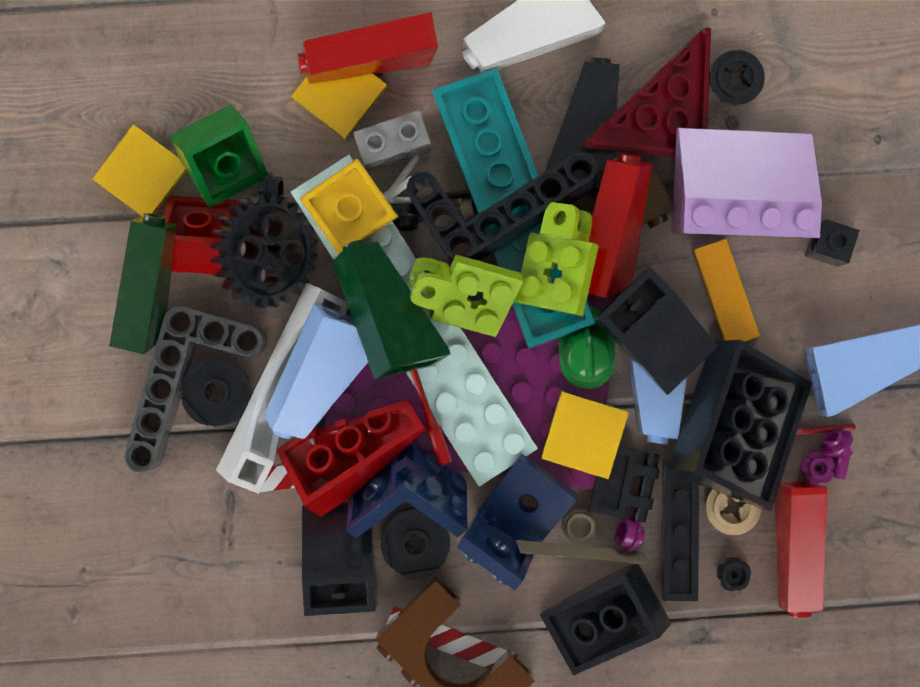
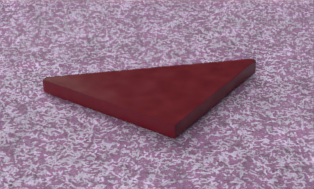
M711 28L700 30L583 142V148L675 158L677 128L708 129Z

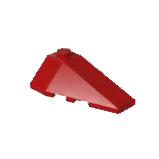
M408 400L368 411L366 415L351 420L346 418L337 420L334 425L321 429L314 427L305 439L294 437L277 448L276 452L304 506L322 517L354 495L426 429Z

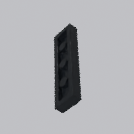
M663 460L661 599L663 601H698L699 484L668 470L670 461Z

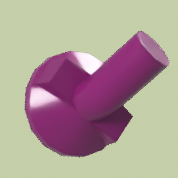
M846 430L829 432L823 438V442L820 445V451L824 456L836 457L833 477L842 480L846 479L850 456L853 454L850 448L853 436Z

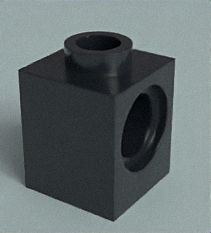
M827 219L821 221L820 238H810L805 257L836 267L849 264L860 230Z

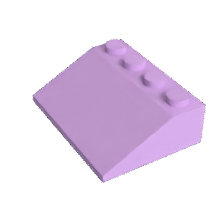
M677 128L673 206L675 209L672 212V233L820 238L822 199L813 135Z

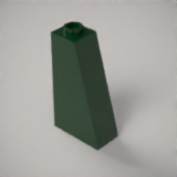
M144 213L143 217L141 216L130 222L110 347L145 354L156 346L162 322L168 309L176 224L165 222L166 217L162 215Z
M356 240L342 247L343 251L332 262L374 379L377 380L432 367L451 354L449 347L423 308L411 301L410 289L378 241L363 244L362 240Z

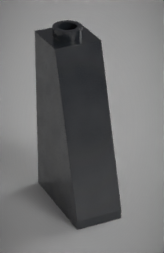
M592 58L590 62L584 63L545 172L573 154H590L597 163V183L595 188L590 191L591 193L599 192L607 160L614 159V151L583 148V142L617 110L620 64H613L608 58ZM584 168L576 169L572 173L578 179L587 178L591 174ZM548 187V188L545 189V190H558V191H560V190H559L558 188H556V187Z

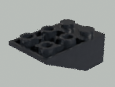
M651 267L644 270L594 318L599 326L666 395H669L719 347L676 293Z
M349 502L341 503L322 517L302 505V590L304 616L376 611L378 599L373 526L357 538L346 531Z

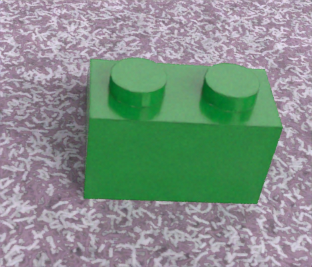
M231 104L169 136L184 168L208 208L253 186L260 179L266 178L268 172L247 121Z

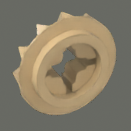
M712 489L709 491L705 507L707 519L715 529L727 535H740L748 532L756 525L761 515V508L744 502L737 508V516L739 518L737 520L730 512L720 513L728 506L727 496ZM731 497V499H732L733 501H735V502H739V501H740V500H738V499H735V498H732V497Z

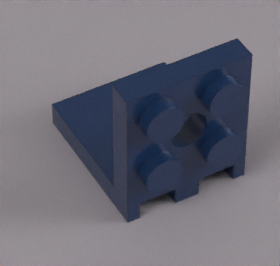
M413 441L349 498L346 531L356 538L405 501L456 537H459L468 530L467 481L460 473L453 472L447 466H438L435 455L426 452Z
M521 454L477 509L468 525V530L462 536L457 548L463 552L469 561L478 563L488 570L499 583L508 585L513 590H516L523 582L534 554L520 553L516 540L542 542L574 504L579 494L528 456ZM524 494L533 495L538 501V506L533 508L525 506L520 496Z

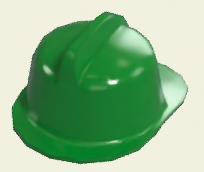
M589 306L594 319L602 310ZM596 321L591 327H586L580 331L558 338L560 366L562 374L569 383L578 388L592 389L608 381L615 366V341Z

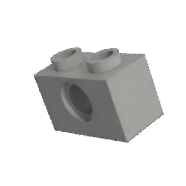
M420 110L353 132L367 172L432 150Z

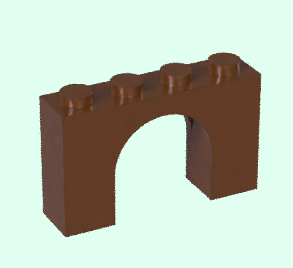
M437 575L377 634L376 641L379 644L376 647L378 651L388 661L391 662L394 659L403 668L401 673L404 678L414 687L418 684L421 687H530L535 682L533 673L509 649L483 675L470 682H450L434 672L426 656L427 642L435 630L460 607V599Z

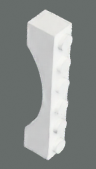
M306 283L216 469L229 483L258 494L274 463L279 436L272 432L264 414L313 304H317L346 314L349 308L347 301L309 283Z

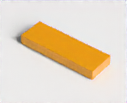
M727 238L692 250L722 340H741L745 342L759 337L760 334Z

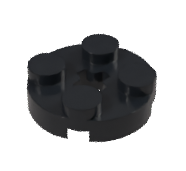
M223 358L204 359L197 362L187 371L182 382L181 399L185 411L193 420L207 426H223L237 421L243 415L253 395L246 372L237 363ZM212 383L215 386L221 384L224 386L225 389L222 392L224 398L221 401L218 398L210 400L208 397L211 393L209 386Z
M416 508L400 511L388 521L381 536L383 558L391 568L404 577L410 579L428 577L444 564L449 554V531ZM411 534H418L419 538L425 539L426 544L421 545L420 552H414L413 547L406 546V541L411 540Z

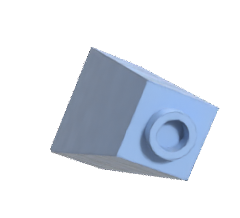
M313 304L264 414L272 432L277 436L285 439H290L291 436L305 439L368 363L352 316Z
M627 355L638 433L647 435V442L667 445L668 438L678 439L687 377L669 395H666Z
M920 324L804 349L818 416H834L919 370Z

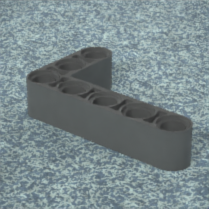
M176 306L167 311L162 322L125 451L124 459L126 465L131 470L145 472L155 469L161 464L181 399L183 378L190 368L196 343L240 356L255 357L264 352L267 346L266 335L261 329L183 306ZM186 313L190 318V326L186 331L180 332L176 327V319L180 314ZM219 322L223 326L224 334L220 340L214 342L209 337L208 332L213 323ZM251 331L257 337V345L253 350L247 351L242 347L241 339L245 333ZM173 346L177 347L181 354L179 362L175 365L169 364L166 359L168 349ZM163 379L168 381L171 387V392L165 399L161 398L157 393V385ZM151 413L157 414L161 419V426L156 432L150 430L147 425V419ZM142 446L148 448L151 452V461L147 465L142 464L137 456Z

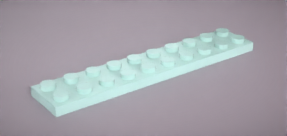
M347 155L291 191V194L333 259L338 256L337 252L299 198L351 163L353 159L350 155ZM391 222L365 240L363 244L378 241L412 292L413 288L408 284V276L416 258L394 223ZM422 307L427 316L429 317V319L431 320L429 312L430 309ZM431 320L449 347L451 354L435 366L417 371L433 416L438 424L442 426V430L477 485L481 486L514 465L521 454L528 456L538 448L462 329ZM406 372V374L412 381L413 385L415 386L411 373Z

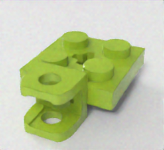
M552 202L548 205L543 217L541 234H529L521 270L524 282L515 298L516 303L583 316L599 246L588 242L592 227V217L589 212L578 210L576 206ZM558 265V270L562 271L561 278H555L554 283H552L550 272Z
M457 254L450 268L446 262L432 258H418L415 260L408 276V284L413 288L410 293L411 301L418 306L430 309L431 320L493 337L497 336L524 282L522 273ZM423 270H428L431 272L419 274ZM477 292H482L483 298L479 301H471L468 298L469 295L475 296Z

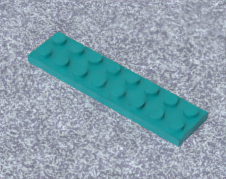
M497 67L432 90L434 101L477 215L538 177L537 170ZM518 206L512 213L517 217H524L530 213L531 209L527 206ZM542 222L492 253L496 265L521 273L529 234H541ZM490 224L484 228V233L486 236H494L500 232L501 228L496 224ZM558 265L550 272L552 283H554L555 278H561L562 271L558 270ZM515 300L512 304L528 349L595 324L587 300L583 316L519 304Z

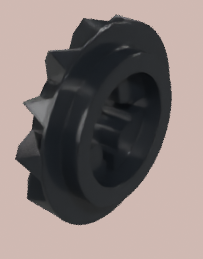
M732 50L722 54L713 63L710 71L711 91L719 97L720 102H727L733 106L748 104L759 95L764 86L765 73L762 64L754 55L743 50ZM744 67L745 69L741 76V80L745 82L744 85L738 83L735 87L733 86L729 89L731 77L728 75V72L734 74Z

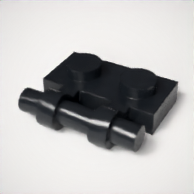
M619 446L609 479L599 476L595 478L588 510L590 512L624 518L626 505L635 507L632 520L646 523L648 510L653 508L654 499L651 498L654 481L659 478L660 469L657 468L660 455L646 452L644 465L635 464L638 450ZM633 474L641 476L638 495L629 494Z

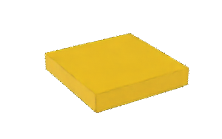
M374 74L309 84L306 76L291 98L344 140H347L387 89V84Z
M133 124L93 177V180L143 217L144 213H157L187 171L180 158Z
M358 158L299 198L338 255L343 251L342 247L356 240L364 242L398 218V215Z
M561 391L541 459L609 479L629 412Z

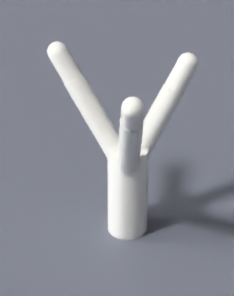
M418 154L411 158L389 190L383 193L390 205L412 204L410 197H397V195L407 188L408 180L412 176H409L407 179L406 177L420 159Z

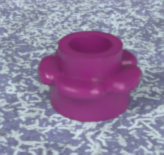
M821 451L808 453L801 462L800 469L807 482L815 484L820 482L827 483L834 475L832 471L835 467L832 457L824 456ZM816 465L821 466L820 471L815 470Z
M622 519L615 533V543L618 546L624 547L625 552H631L633 548H639L642 545L645 530L641 527V522L639 520Z

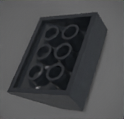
M741 340L715 341L719 347L705 359L668 470L701 486L763 510L772 511L812 382Z

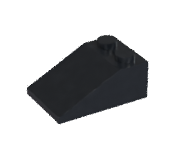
M635 563L609 574L539 614L573 676L660 638L671 624L668 615L640 565Z

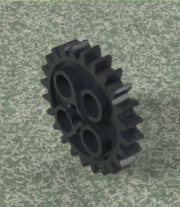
M264 193V195L251 194V198H239V206H228L231 217H219L220 222L224 225L223 230H213V233L220 238L219 243L210 244V248L219 251V255L212 258L211 263L221 265V268L214 275L215 277L226 278L221 287L233 290L231 297L242 300V304L251 306L255 304V307L266 308L267 305L279 307L280 301L289 303L291 302L290 293L301 294L298 283L310 282L305 272L315 271V267L309 263V258L318 257L317 253L310 251V246L316 244L317 239L308 237V234L314 228L312 225H303L307 217L304 213H297L299 205L297 203H288L287 197H276L275 194ZM267 219H268L269 229H268V231L266 232V230H265V223H266V221H267ZM244 242L246 250L244 255L242 256L241 246ZM286 247L288 248V256H287V258H285V249H286ZM263 269H264V270H265V278H264V280H263V282H262V280H261V273H262V271H263Z

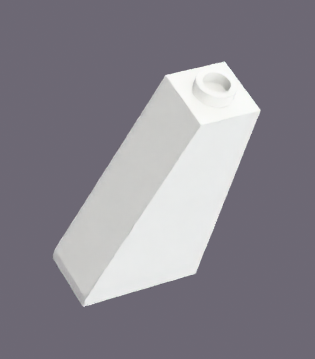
M517 0L463 38V48L465 50L461 53L467 64L472 69L477 67L481 73L496 67L501 69L595 37L603 31L605 21L590 0Z

